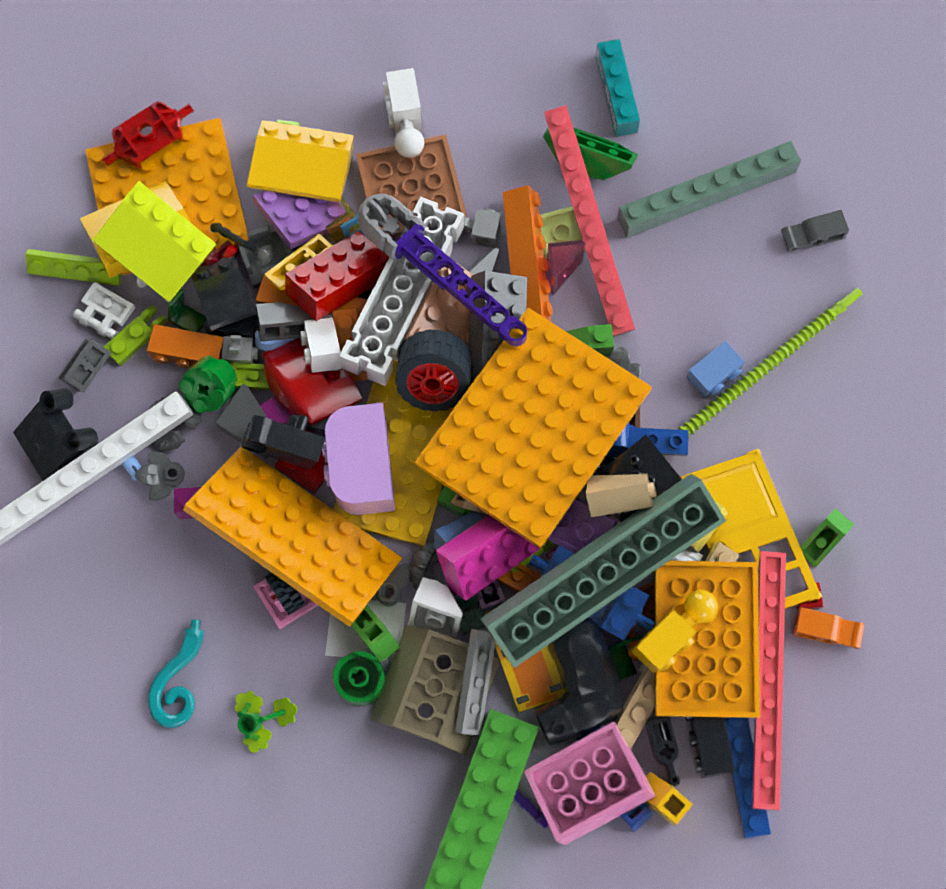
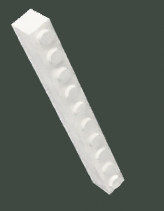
M175 391L1 509L0 546L193 416L194 413L181 394Z

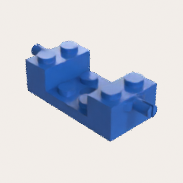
M559 545L553 557L548 561L534 554L532 558L540 562V564L533 560H530L529 564L542 570V577L574 555V553ZM634 586L589 616L598 626L623 640L627 639L636 624L651 631L652 627L645 624L644 621L652 626L655 624V621L642 615L643 608L650 596Z

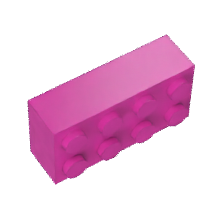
M487 515L438 548L436 553L447 587L466 601L540 549L490 515Z

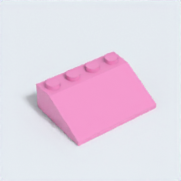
M615 722L606 725L524 770L556 841L563 845H567L655 797L643 770Z

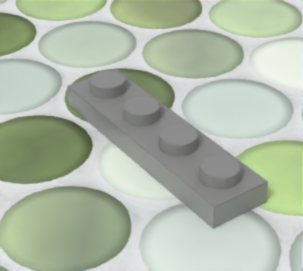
M471 629L455 729L457 733L481 735L495 648V640L489 631Z

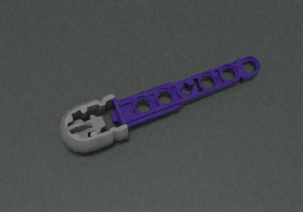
M375 194L363 201L359 207L357 221L359 228L369 240L381 250H385V253L392 260H398L404 256L442 290H447L490 329L498 332V335L509 345L517 347L525 343L527 339L526 326L514 315L511 317L509 311L467 276L463 272L464 269L423 235L426 225L420 218L414 216L407 207L391 195ZM400 222L406 226L408 232H405L395 243L392 237L385 233L394 235L401 229L398 224ZM429 252L433 254L434 258L429 262H424L420 259V256L423 253ZM446 267L451 270V274L447 277H441L438 275V270ZM466 284L467 291L471 294L469 298L468 293L464 289L458 291V285L464 286ZM477 298H483L487 301V304L482 308H477L473 305V301ZM495 313H501L505 319L501 323H494L491 317ZM512 329H520L523 335L519 339H513L509 336V332Z

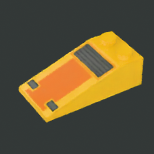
M495 642V647L518 712L551 702L555 698L560 699L563 696L565 690L562 686L556 663L548 650V645L514 668Z

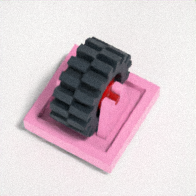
M272 572L266 575L263 581L253 586L279 629L284 628L318 606Z

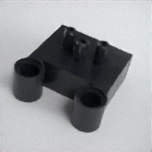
M67 388L43 391L39 402L13 431V434L42 481L98 444V435L93 428L73 429L64 415L63 410H69L74 401L71 391Z
M253 415L251 423H248L241 447L248 451L310 470L319 460L325 437L305 431L309 420L305 415H290L287 425L263 416Z
M647 435L643 436L605 468L597 469L593 473V475L648 474L649 483L654 482L656 497L682 480ZM637 510L621 512L620 521H623Z

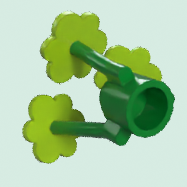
M248 691L246 694L239 693L236 696L237 704L235 710L238 712L237 715L239 717L237 726L239 731L244 734L243 743L248 745V749L252 753H257L260 749H266L268 747L267 741L272 737L271 731L265 729L262 724L263 722L276 718L279 725L284 727L289 723H294L296 720L294 715L298 711L297 706L294 703H290V699L287 697L276 699L273 703L275 709L273 713L260 717V707L263 705L262 697L255 696L253 691Z

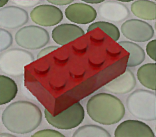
M358 231L285 273V294L315 321H318L374 287L389 256Z

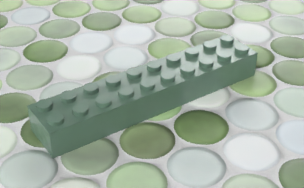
M690 474L653 499L652 507L637 510L481 618V621L507 660L515 668L726 522V519L703 481Z

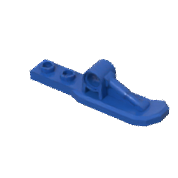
M628 423L605 457L620 456L645 435L648 436L662 455L687 456L689 430L638 428Z

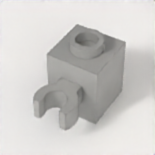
M489 208L477 209L475 220L464 217L462 232H472V244L495 248L500 225V213Z
M239 335L224 336L222 359L226 360L230 365L231 363L254 364L255 360L259 359V348L256 346L253 338L241 337Z

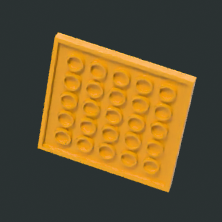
M220 117L182 126L184 141L181 142L177 139L141 162L142 167L140 169L125 162L123 159H118L107 167L102 158L114 152V143L85 149L98 210L123 200L138 181L147 188L166 181L185 210L191 224L215 242L216 249L227 240L232 245L239 246L234 241L221 236L220 233L212 232L210 230L212 223H221L223 227L228 228L232 233L248 241L246 222ZM128 270V271H125V272H123V273H121V274H122V275H126V274H130V273H132V272H130V271Z

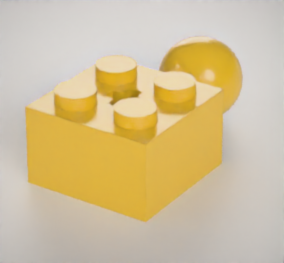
M696 590L690 593L685 600V612L681 616L674 610L666 614L631 652L652 673L659 670L661 672L666 671L676 661L673 656L677 652L679 654L685 652L695 642L692 637L696 631L692 627L696 623H707L716 616L718 603L713 594L705 590Z

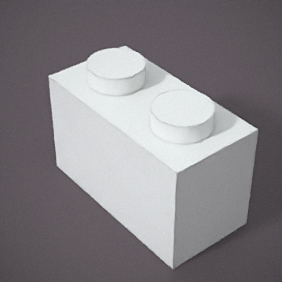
M333 318L304 321V331H300L302 346L306 345V349H304L305 363H310L312 373L341 369L339 358L341 351Z

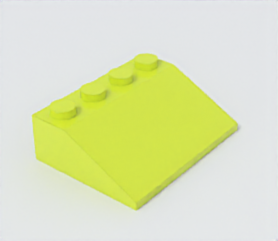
M140 181L122 200L92 240L168 302L174 298L216 246L215 242Z

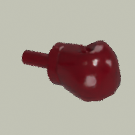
M227 240L218 249L214 248L199 267L217 263L222 259L221 253L232 243Z

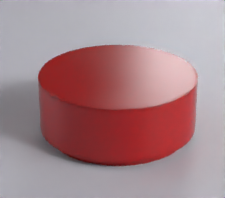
M230 244L222 258L235 256L237 259L239 248Z

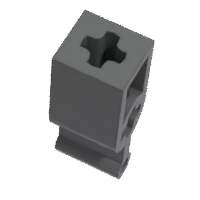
M841 209L809 218L797 225L786 226L781 229L788 251H794L806 246L817 247L845 239L849 228Z

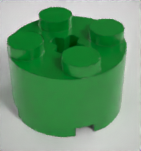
M210 355L200 358L183 375L179 383V389L182 391L185 399L198 413L218 410L236 390V372L222 358L218 360Z
M355 651L337 662L333 672V681L337 692L347 703L355 706H366L373 704L382 694L386 683V675L381 663L375 656L368 652ZM363 673L366 680L357 684L354 677H359Z

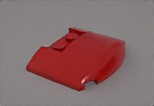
M296 338L274 350L263 353L264 375L274 397L290 414L307 416L309 418L307 424L314 425L330 417L338 409L353 406L362 401V397L352 377L347 375L344 369L312 373L310 363H305L304 349H306V345L302 346L300 338Z

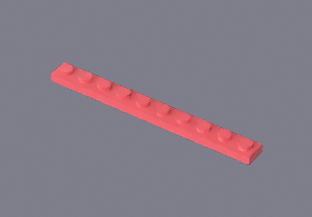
M564 105L546 111L544 116L608 324H612L613 337L634 331V323L567 106Z
M761 551L759 553L760 718L754 719L752 809L777 811L780 810L786 578V553Z

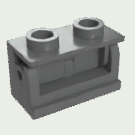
M85 339L58 378L78 392H85L111 352L93 339Z

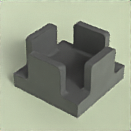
M269 226L246 233L248 237L247 242L256 246L259 250H265L262 258L258 257V253L256 254L238 244L254 288L260 287L265 273L292 254L276 231L271 232Z

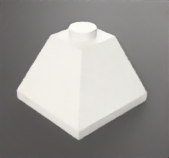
M423 577L413 599L408 625L429 629L457 639L462 618L459 606L447 585L441 584L437 580Z

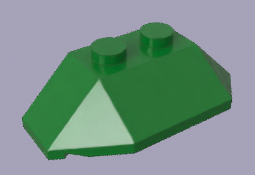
M547 128L543 138L558 161L552 138ZM574 128L586 171L590 178L606 180L632 168L637 159V153L631 152L619 143Z

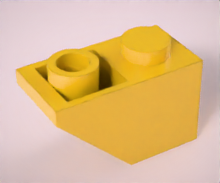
M649 772L646 778L655 797L646 801V803L672 826L677 825L693 804L670 784Z

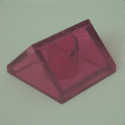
M584 241L548 243L546 260L548 263L547 272L551 294L554 295L583 262Z

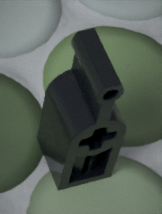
M670 716L647 721L645 727L653 757L658 764L666 767L667 783L672 787L678 786L680 778L676 775L673 762L678 758L679 749ZM663 746H665L666 750L672 751L668 759L660 755Z

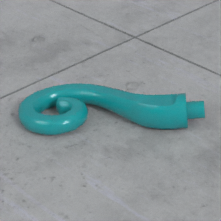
M191 619L190 629L184 630L180 651L158 672L150 686L148 693L150 714L159 725L165 728H177L184 725L194 713L195 699L189 689L176 686L169 689L166 693L165 703L167 705H172L178 697L184 700L183 710L175 715H170L163 710L161 696L167 682L198 654L204 637V631L200 630L201 620Z

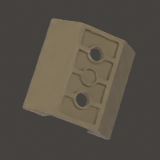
M406 625L399 642L400 648L395 653L386 677L384 690L377 700L370 720L392 729L397 728L466 756L473 735L457 733L455 729L469 644L429 629ZM493 656L488 693L500 663V659ZM439 657H449L451 659V666L445 670L438 668L436 662ZM421 705H431L433 707L432 716L422 718L418 713Z

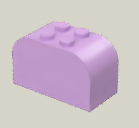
M383 403L348 406L338 409L329 417L326 423V441H324L322 447L323 457L325 456V462L328 463V465L324 466L325 481H327L328 487H331L336 502L344 511L353 515L395 511L387 424Z

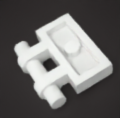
M94 282L81 300L87 306V309L84 312L76 309L73 317L78 319L79 323L85 327L90 326L97 330V334L102 337L107 336L113 339L118 332L112 329L111 326L115 322L122 327L134 311L135 306ZM96 313L105 317L102 322L94 318Z

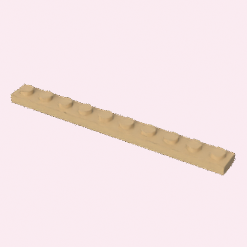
M715 542L705 561L736 562L739 554L722 543ZM647 667L641 673L623 705L622 711L614 721L630 750L655 705V672L652 673Z

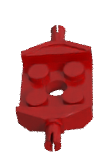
M156 101L112 129L114 152H111L102 160L108 167L118 159H123L125 162L140 169L142 167L141 162L177 139L181 142L184 141L181 121L182 118L194 112L193 108L188 103L177 111L163 102ZM145 127L152 128V132L149 135H142L141 130Z

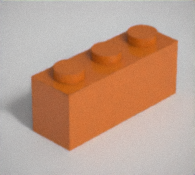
M154 324L147 352L156 363L167 364V362H172L181 368L188 369L204 356L210 355L220 360L222 358L224 337Z

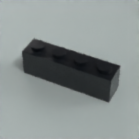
M685 717L686 722L690 721L692 729L691 732H688L691 747H695L697 757L693 758L696 773H700L701 778L735 772L724 717Z

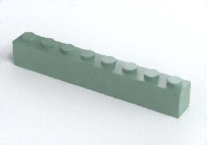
M792 141L786 142L620 206L618 213L619 223L626 237L629 238L797 172L801 159Z

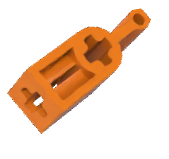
M801 607L796 614L793 636L860 649L864 623L846 620L836 615Z

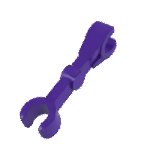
M517 788L514 800L534 818L537 824L539 823L543 828H546L549 824L544 813L536 809L529 799L525 798Z

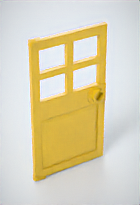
M754 449L747 452L746 455L681 476V479H684L692 474L700 478L712 498L728 512L725 516L726 522L717 527L705 544L709 553L715 542L722 543L737 554L751 551L754 561L758 562L759 570V547L786 538L795 560L786 563V572L799 568L808 590L785 597V609L822 598L759 449Z

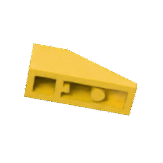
M317 234L265 273V278L280 291L284 290L285 273L333 245L323 236Z

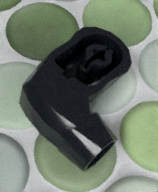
M589 617L548 644V650L559 669L560 680L565 690L560 699L555 698L535 711L538 723L550 746L593 731L611 721L622 711L623 705L616 664L599 626Z

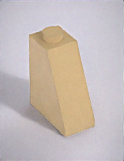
M648 474L591 476L586 489L591 517L652 507V498L656 497L654 482L649 483Z

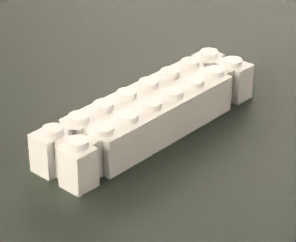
M420 196L413 210V215L425 223L426 227L423 235L446 255L450 256L453 242H457L464 228V213L446 207L445 211L439 210L438 203ZM405 226V228H404V230H403L401 236H402L405 232H408L406 226ZM429 252L423 253L420 256V259L424 262H429L434 258L433 254ZM404 256L398 260H392L389 257L352 330L353 341L347 340L339 355L342 369L359 375L361 370L367 372V379L386 386L393 372V360L398 361L400 348L406 342L403 339L432 282Z

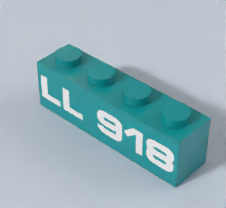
M620 39L597 43L596 60L615 137L638 133L640 117Z

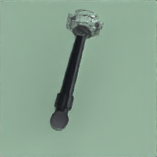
M221 223L211 224L210 230L212 232H218L224 238H228L256 253V263L258 265L268 264L273 257L271 245L257 248L232 233L228 228L223 227Z

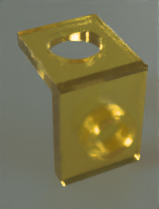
M342 197L340 202L346 213L326 226L335 244L346 238L340 226L356 217L354 211ZM359 224L352 225L349 229V233H353L357 229H359Z

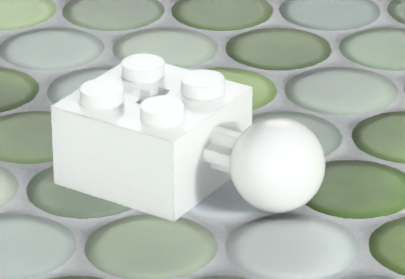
M414 68L386 72L387 82H383L389 126L390 129L395 128V148L403 157L412 158L419 155L424 148V138L421 134L423 133L421 107Z

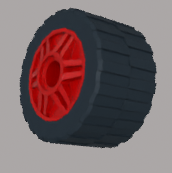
M438 329L419 331L413 336L408 337L406 342L402 344L398 357L395 379L398 393L411 406L420 408V410L437 412L454 408L470 387L472 355L469 352V347L461 338L453 335V333Z

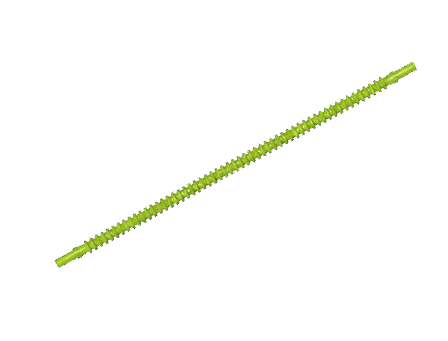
M855 288L841 301H836L831 309H825L824 313H820L819 317L814 318V322L810 321L809 326L805 325L804 330L800 329L799 334H794V339L789 338V343L784 342V347L779 346V351L774 350L773 355L769 354L768 359H763V363L757 364L758 368L753 367V372L748 371L747 376L743 375L742 380L738 379L737 384H732L731 389L727 388L726 393L722 392L721 397L717 396L716 401L710 402V406L706 405L705 410H700V414L696 413L694 415L695 418H690L689 423H684V427L679 426V430H689L688 438L690 433L695 434V429L700 430V425L705 426V421L710 422L711 416L716 417V412L721 413V408L726 409V404L731 405L732 399L737 400V395L742 396V391L747 392V387L752 388L753 383L757 384L758 378L763 379V374L768 375V370L773 371V366L778 367L779 362L783 363L784 358H789V353L794 354V349L799 350V345L804 346V341L809 342L810 337L814 338L815 333L819 334L820 329H825V325L831 324L830 320L835 321L837 315L845 312L849 305L863 295L862 291L859 288ZM548 539L543 547L534 554L539 557L544 551L548 552L549 547H554V542ZM534 554L529 556L520 564H522L523 566H527L530 563V560L536 561L532 558ZM514 567L511 569V571L514 573L515 571H519V569Z

